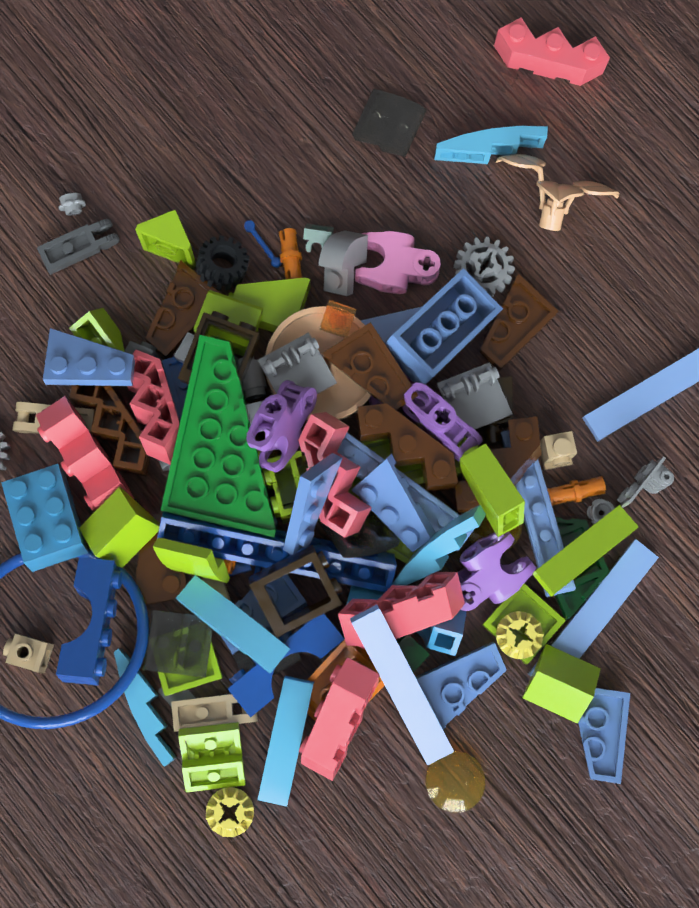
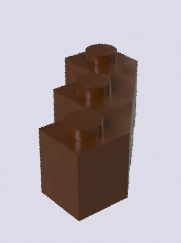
M72 385L69 399L75 406L96 410L91 428L94 436L97 439L118 442L113 466L119 472L147 477L151 456L146 454L139 438L142 432L111 386Z
M387 403L357 407L356 418L360 442L389 439L390 453L396 461L394 466L421 464L424 487L428 492L455 488L458 480L454 453Z
M537 417L508 420L511 447L491 450L514 486L524 476L523 474L532 463H535L542 455ZM458 481L455 486L457 510L459 515H462L478 506L479 503L467 481Z

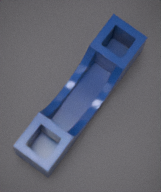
M79 557L73 586L80 596L91 602L92 618L88 628L81 636L61 645L56 675L62 682L99 686L100 676L104 677L107 667V660L104 658L105 647H109L112 640V629L109 628L111 617L114 618L117 612V600L114 598L116 589H120L122 585V571L119 570L114 560Z
M322 614L302 624V627L294 634L288 631L278 639L290 648L283 658L297 652H307L323 658L341 643L344 637L326 615ZM254 660L252 661L256 665L248 672L243 668L229 679L232 685L228 687L229 692L250 718L274 699L271 685L274 670L268 673Z

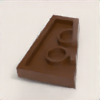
M182 260L179 262L173 281L169 284L161 308L158 309L145 337L146 342L157 348V351L166 359L181 345L187 332L192 333L194 331V326L208 291L212 290L220 293L213 286H207V281L202 282L201 276L197 275Z
M519 273L502 305L503 309L498 313L480 349V353L499 371L559 312Z
M371 322L321 354L382 404L387 403L395 410L406 405L404 394L412 385ZM416 391L411 395L412 400L419 396Z
M163 513L151 516L160 523ZM158 532L140 549L135 582L144 597L146 605L177 600L176 597L187 585L186 573L167 568L155 553L153 545L157 540Z

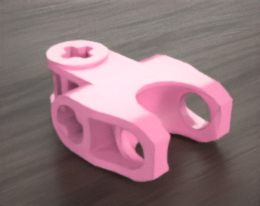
M394 231L362 233L368 235L367 250L380 253L384 261L375 268H356V282L372 287L380 292L404 294L407 292L408 283L430 285L437 280L441 266L439 256L431 250L414 248L415 238L412 235ZM424 265H429L428 271L423 270Z

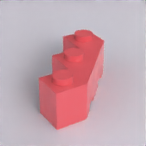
M522 18L498 29L494 44L495 49L508 68L534 71L533 74L551 79L556 77L570 80L571 84L579 86L602 75L610 59L596 36L572 48L559 27L535 39Z
M135 350L133 353L135 358L133 386H127L129 391L136 393L130 402V406L137 422L146 425L139 438L148 456L171 465L180 420L168 380L159 358Z
M65 396L36 414L40 427L37 428L39 434L46 443L52 441L59 449L64 459L60 463L69 477L75 475L82 483L87 493L84 499L92 511L98 509L119 486L134 499L119 471L115 470L103 447L96 437H93L85 426L86 422Z
M327 412L315 413L310 415L298 441L301 452L305 453L308 464L307 471L331 453L342 457L319 518L320 522L345 538L360 531L372 507L348 492L361 467L337 452L350 426Z
M435 572L428 575L418 586L392 585L378 600L352 599L338 613L346 645L359 646L360 648L365 647L355 631L350 618L376 604L380 608L395 639L451 620L465 604L458 572Z
M348 657L343 666L338 664L330 677V681L333 683L325 701H321L315 712L314 717L317 720L310 736H306L299 749V752L302 753V765L333 781L347 756L348 745L362 722L364 709L378 686L380 674Z

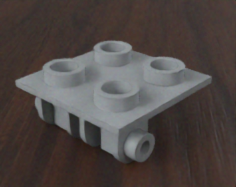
M309 332L258 360L276 394L280 385L285 380L293 381L296 385L315 388L317 394L337 384L318 350L319 345L316 339L311 338Z
M490 362L437 383L443 399L454 408L456 415L462 421L469 424L475 430L513 415L497 380L499 372L496 367L492 368Z
M663 456L656 462L651 460L638 471L634 477L637 482H634L630 487H626L617 498L622 508L629 505L642 488L651 494H656L673 483V473L662 465L666 457Z

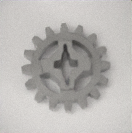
M476 237L474 238L473 246L466 242L463 247L464 251H458L456 257L459 260H455L453 268L459 269L455 272V276L463 268L466 271L467 269L470 270L472 277L491 297H494L495 289L502 293L505 289L504 284H510L512 280L510 275L515 270V267L510 264L513 262L514 257L506 256L509 248L506 246L500 249L499 240L491 244L489 237H486L484 243H480V240ZM496 257L500 261L501 265L497 263ZM489 261L487 265L488 267L485 270H483L481 274H479L481 270L480 267H482L483 264L485 265V263Z

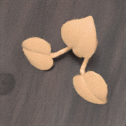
M512 154L498 157L496 163L503 161L513 166L532 168L537 171L539 181L536 182V185L540 191L539 209L542 210L539 226L547 230H561L564 214H568L569 207L574 198L584 195V192L592 195H613L617 199L620 194L614 189L593 181L573 182V186L544 181L542 167H545L546 163L530 155ZM545 193H546L549 197H551V198H548V199H547V203H546V200H545Z

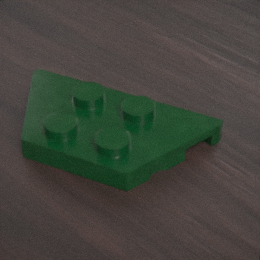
M555 517L564 548L590 528L585 519L572 518L564 520L561 517ZM603 556L573 579L576 587L574 591L555 595L565 620L572 617L610 573Z

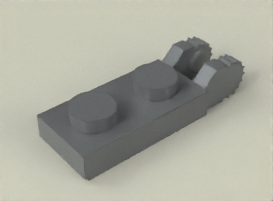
M104 219L89 226L88 224L38 246L37 250L49 274L56 273L101 252L100 250H106L117 245L120 241L117 234H110L98 240H95L93 236L100 235L113 227L111 221Z

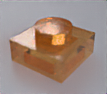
M329 300L320 330L347 338L357 309Z

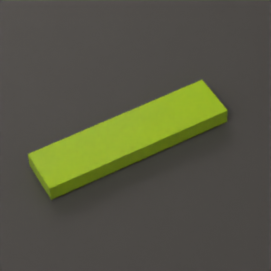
M619 505L532 574L552 597L634 532L638 525Z

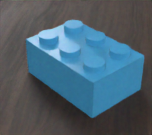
M59 464L1 482L23 563L32 572L89 553L85 538L79 529L81 524L67 477Z

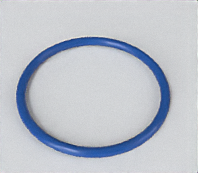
M88 548L89 553L78 556L81 558L101 559L96 557L90 548ZM21 553L0 564V579L24 564ZM118 567L122 571V584L129 593L135 608L137 638L131 660L116 684L92 704L68 714L50 717L30 716L15 712L0 704V719L14 725L33 729L67 727L99 714L126 691L137 675L145 657L149 637V617L144 597L137 583L124 568Z

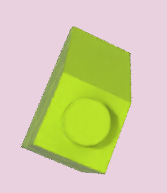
M104 308L89 311L69 327L76 337L125 352L121 332Z

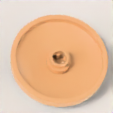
M319 306L303 309L289 316L278 326L268 343L266 355L308 332L311 338L316 339L319 345L318 350L322 354L364 327L365 324L354 315L334 307ZM323 357L337 384L317 394L316 405L311 414L327 412L340 420L355 413L357 407L363 406L371 397V394ZM266 376L270 390L275 395L276 392Z

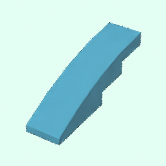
M548 126L501 127L463 134L437 143L434 160L488 164L491 154L505 156L516 154L518 147L543 148L547 139Z
M481 505L456 517L437 531L430 540L412 555L392 585H408L440 571L449 558L447 554L461 548L467 538L466 532L479 527L486 513Z
M196 575L176 597L187 609L221 637L226 638L242 653L247 654L268 673L275 669L290 650L263 626Z
M118 648L114 655L119 677H121L131 659L123 649ZM139 670L124 693L145 740L165 767L177 757L159 735L168 725L150 704L159 694Z
M289 676L284 677L258 796L260 801L282 806L288 805L314 682Z

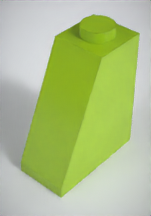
M308 278L239 284L236 286L235 292H230L228 296L263 308L259 328L274 333L284 320L304 309L311 284Z
M487 444L479 448L472 447L464 452L460 458V470L479 505H481L486 513V517L497 537L521 525L524 522L525 501Z

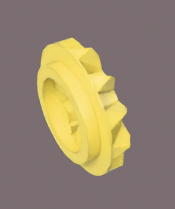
M516 611L509 613L499 622L496 630V640L500 649L509 657L515 659L529 658L542 647L544 633L541 623L532 614ZM526 624L524 634L531 641L521 640L515 647L516 636L509 628L520 630Z
M234 787L223 788L214 793L206 806V820L211 830L222 837H236L249 828L254 817L252 800L244 791ZM220 802L228 807H232L237 803L240 804L235 812L239 823L232 818L220 821L225 812Z

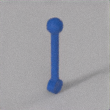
M251 220L246 221L244 224L245 231L252 233L271 259V265L274 268L280 267L282 264L280 258L275 257L255 230V223Z

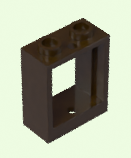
M213 311L211 315L204 312L178 379L189 385L199 336H207L210 327L249 341L238 369L242 386L260 341V334L255 332L256 327L240 321L239 325L228 321V316Z
M313 545L248 577L249 585L276 637L342 605L338 595L342 594L343 591L336 577L329 578L325 569L330 567L323 551L317 553ZM312 562L329 597L283 619L266 584Z

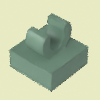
M306 224L303 239L308 240L306 251L311 252L312 244L315 242L320 243L323 248L327 239L333 235L334 227Z

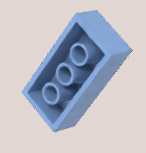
M463 268L385 342V345L402 371L413 383L427 384L503 308Z

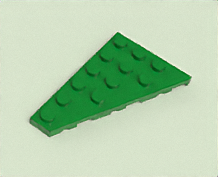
M204 335L199 336L160 511L275 537L277 530L262 468L259 463L257 449L250 448L247 443V432L251 423L232 345L229 341Z

